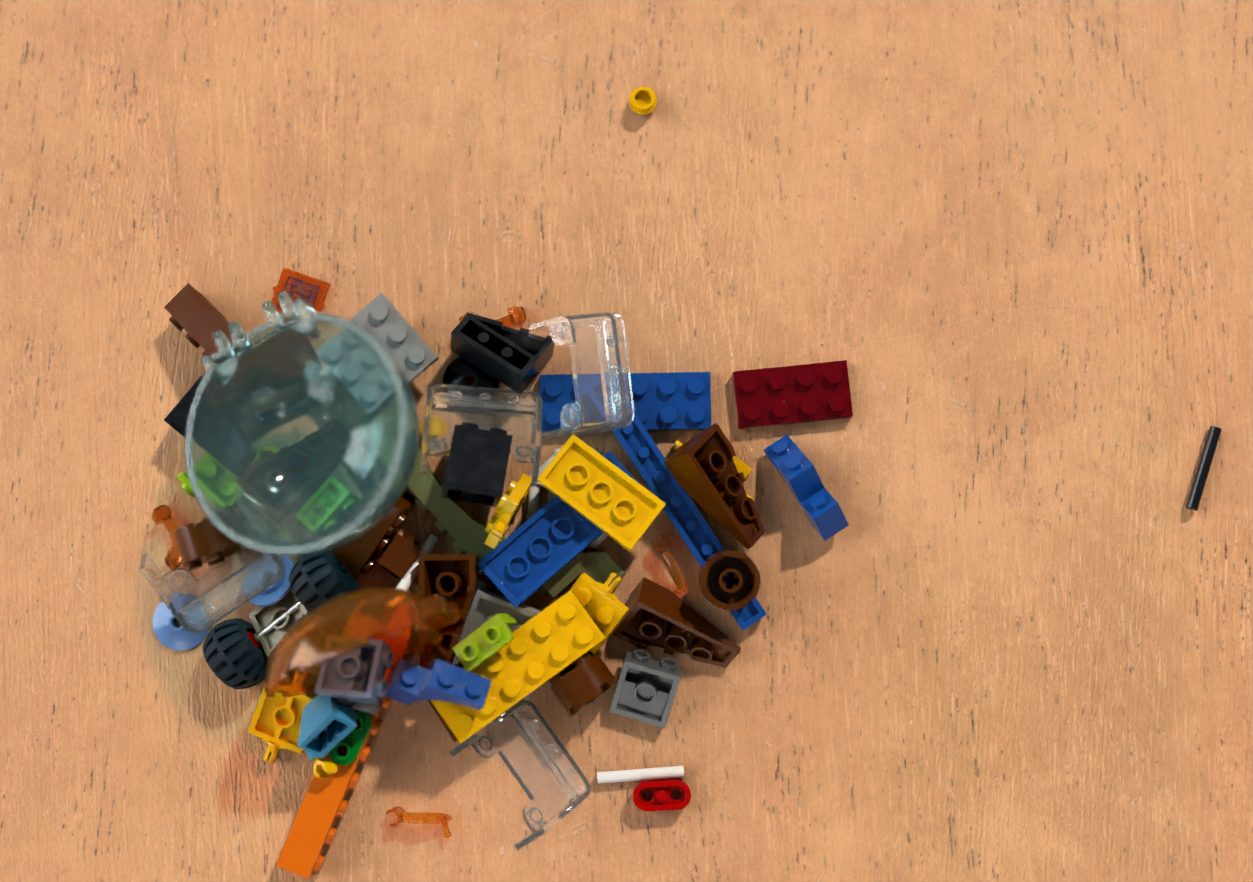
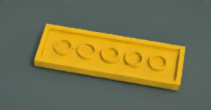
M572 590L512 632L514 639L476 669L470 671L492 680L484 707L480 711L456 703L430 700L460 743L471 737L606 638Z

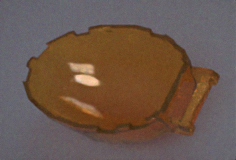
M371 587L339 594L299 617L270 651L265 675L266 697H274V692H282L283 698L315 692L314 686L317 683L322 661L370 644L369 639L384 640L391 647L390 650L394 653L393 665L400 657L414 652V655L418 656L426 652L425 645L431 642L434 645H438L443 641L440 629L456 623L459 620L460 613L454 606H448L445 598L441 595L425 598L408 589Z

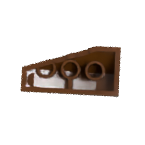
M645 577L630 594L625 604L629 610L612 632V635L640 648L647 649V646L651 645L663 648L666 654L673 655L674 651L689 654L692 660L725 668L741 650V647L672 591Z

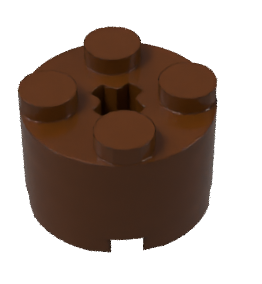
M228 514L211 516L202 519L203 522L195 525L190 523L173 532L186 572L202 567V563H208V566H213L224 562V556L229 558L242 553L236 531Z
M722 550L710 555L702 564L698 577L699 587L703 596L710 603L724 610H738L748 605L757 596L761 582L760 573L755 563L747 555L733 550ZM731 572V576L736 578V582L730 583L729 588H726V583L722 582L723 576H728V573Z
M590 651L583 654L572 663L575 667L573 670L570 671L569 668L564 671L562 670L549 680L552 685L550 689L570 717L618 682L597 653L593 654Z

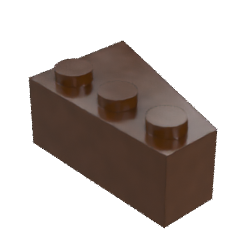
M189 283L164 307L172 315L169 321L180 331L185 329L188 332L185 336L188 341L196 348L202 346L205 350L202 355L214 366L217 363L224 364L252 345L239 330H236L226 320L227 318Z
M393 480L371 492L331 551L339 562L346 567L353 579L362 573L367 575L376 564L374 558L379 552L382 553L388 547L392 540L391 536L404 524L407 515L416 505L414 502L416 498L408 491H404Z

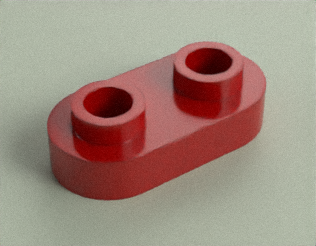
M680 779L642 781L636 785L633 791L634 804L642 811L680 810L685 808L691 800V791L688 784ZM673 789L681 790L682 795L679 799L671 797ZM650 790L653 793L652 799L644 800L642 798L643 791Z

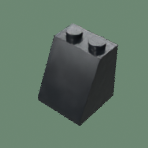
M462 422L461 425L455 424L441 497L496 508L502 498L513 435H508L506 430L499 428H490V431L478 429V425L469 422Z

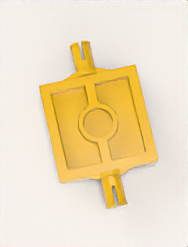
M523 473L518 482L512 480L506 493H504L498 503L495 514L485 528L489 535L484 544L495 549L503 534L509 529V524L518 507L525 502L528 488L534 478Z
M584 572L570 589L606 637L590 649L594 654L600 650L629 610L613 593L616 586L621 582L620 576L615 579L616 573H611L606 582L602 584L596 582Z
M295 669L291 683H283L271 677L265 682L248 733L260 737L268 744L265 756L263 757L264 761L269 759L268 763H275L279 749H289L299 754L304 752L303 749L297 747L304 707L315 697V695L301 688L307 675L305 670Z

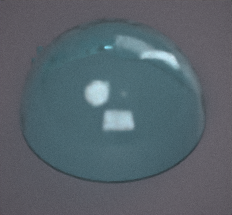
M284 291L277 295L283 312L278 314L276 307L270 300L264 302L262 309L268 321L246 335L239 323L236 321L229 323L228 327L233 340L231 344L225 333L221 330L213 333V339L218 351L211 356L205 355L201 358L207 372L197 388L190 407L185 433V459L190 484L195 497L204 513L222 533L235 542L256 551L285 556H299L326 552L358 539L375 527L391 511L402 496L414 470L419 444V419L414 396L405 374L396 360L379 341L350 321L338 316L315 312L313 306L301 298L294 305L290 296Z

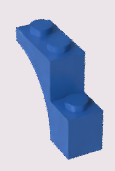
M785 435L763 450L766 457L796 497L811 525L824 541L849 525L838 502L825 489L814 465L788 435Z
M399 658L390 668L387 677L388 690L386 697L406 705L422 700H437L464 705L480 711L484 707L492 680L436 659L426 669Z

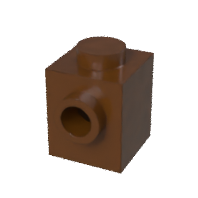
M397 533L376 565L401 580L422 550L417 546L419 542L407 533H404L403 536Z

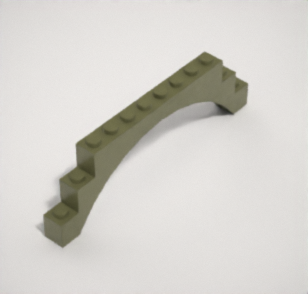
M410 383L374 415L370 414L356 427L361 433L357 438L368 450L373 447L379 453L376 459L387 471L390 468L398 475L395 480L404 491L407 492L411 489L417 496L414 500L417 506L424 513L430 511L435 516L434 525L443 534L450 533L455 539L452 545L456 550L463 554H477L478 563L493 550V548L484 544L489 533L485 531L486 527L476 522L452 499L441 497L443 486L433 474L419 443L412 413V388ZM501 537V540L498 542L497 546L501 542H503L505 538ZM606 551L580 553L539 590L545 597L551 594L553 598H556L584 572L593 580L602 584L606 582L611 573L617 574L616 579L618 576L622 577L625 572ZM477 565V573L481 577L485 576L486 574ZM494 584L490 586L496 594L504 596Z

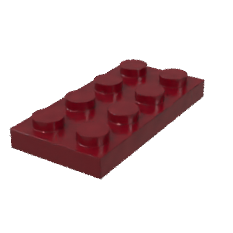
M847 360L733 372L739 429L853 417Z

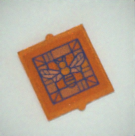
M283 268L277 286L273 287L274 294L267 311L288 319H292L301 313L305 324L315 328L321 309L326 307L324 301L331 284Z

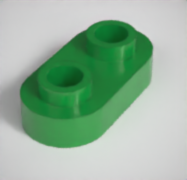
M355 710V716L361 721V726L359 729L354 728L329 752V756L334 763L348 765L357 759L373 725L371 714ZM340 745H345L348 748L346 756L340 755L338 751Z

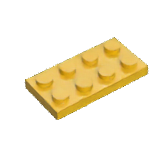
M572 434L537 478L538 483L630 552L666 506V503L574 434Z

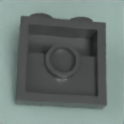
M636 649L633 653L627 651L609 712L665 729L683 668L678 667V663L670 658H662L661 661L651 659L650 654L644 650Z

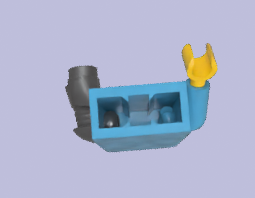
M316 695L304 707L297 747L305 750L310 760L315 761L313 771L316 777L330 778V774L337 772V764L332 760H324L323 757L357 727L355 710L375 715L381 707V699L379 705L350 702L344 698Z

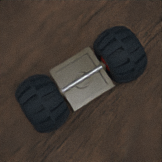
M323 548L315 549L299 557L289 575L291 586L289 592L277 603L265 607L258 606L248 614L252 624L244 619L234 618L217 624L210 631L203 645L204 658L210 669L224 684L234 689H246L261 683L270 672L273 662L318 626L314 616L323 620L335 619L346 614L353 607L359 596V584L356 578H352L346 567L339 562L330 550Z

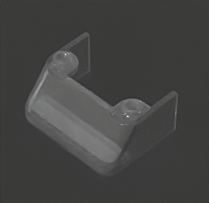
M603 312L560 316L528 325L529 331L550 332L551 338L556 345H569L575 402L568 403L562 408L560 414L561 429L541 433V439H569L572 434L579 438L626 428L631 425L634 420L635 410L625 326L619 314Z
M447 384L431 386L427 391L422 432L420 474H426L428 455L441 457L450 453L455 424L461 425L462 422H469L478 425V429L490 431V428H499L506 430L508 435H513L510 448L511 457L520 463H532V482H537L541 452L542 397L532 391H523L520 395L510 389Z
M240 492L235 495L234 509L244 521L238 530L239 542L244 547L241 554L233 556L198 580L190 571L186 572L185 568H175L164 575L147 553L141 558L140 573L183 628L189 632L199 633L280 581L284 575V562L262 521Z
M520 700L449 752L453 757L471 744L476 753L483 758H491L498 753L531 799L523 808V818L531 832L514 845L517 850L549 831L590 794V784L537 707L528 700Z

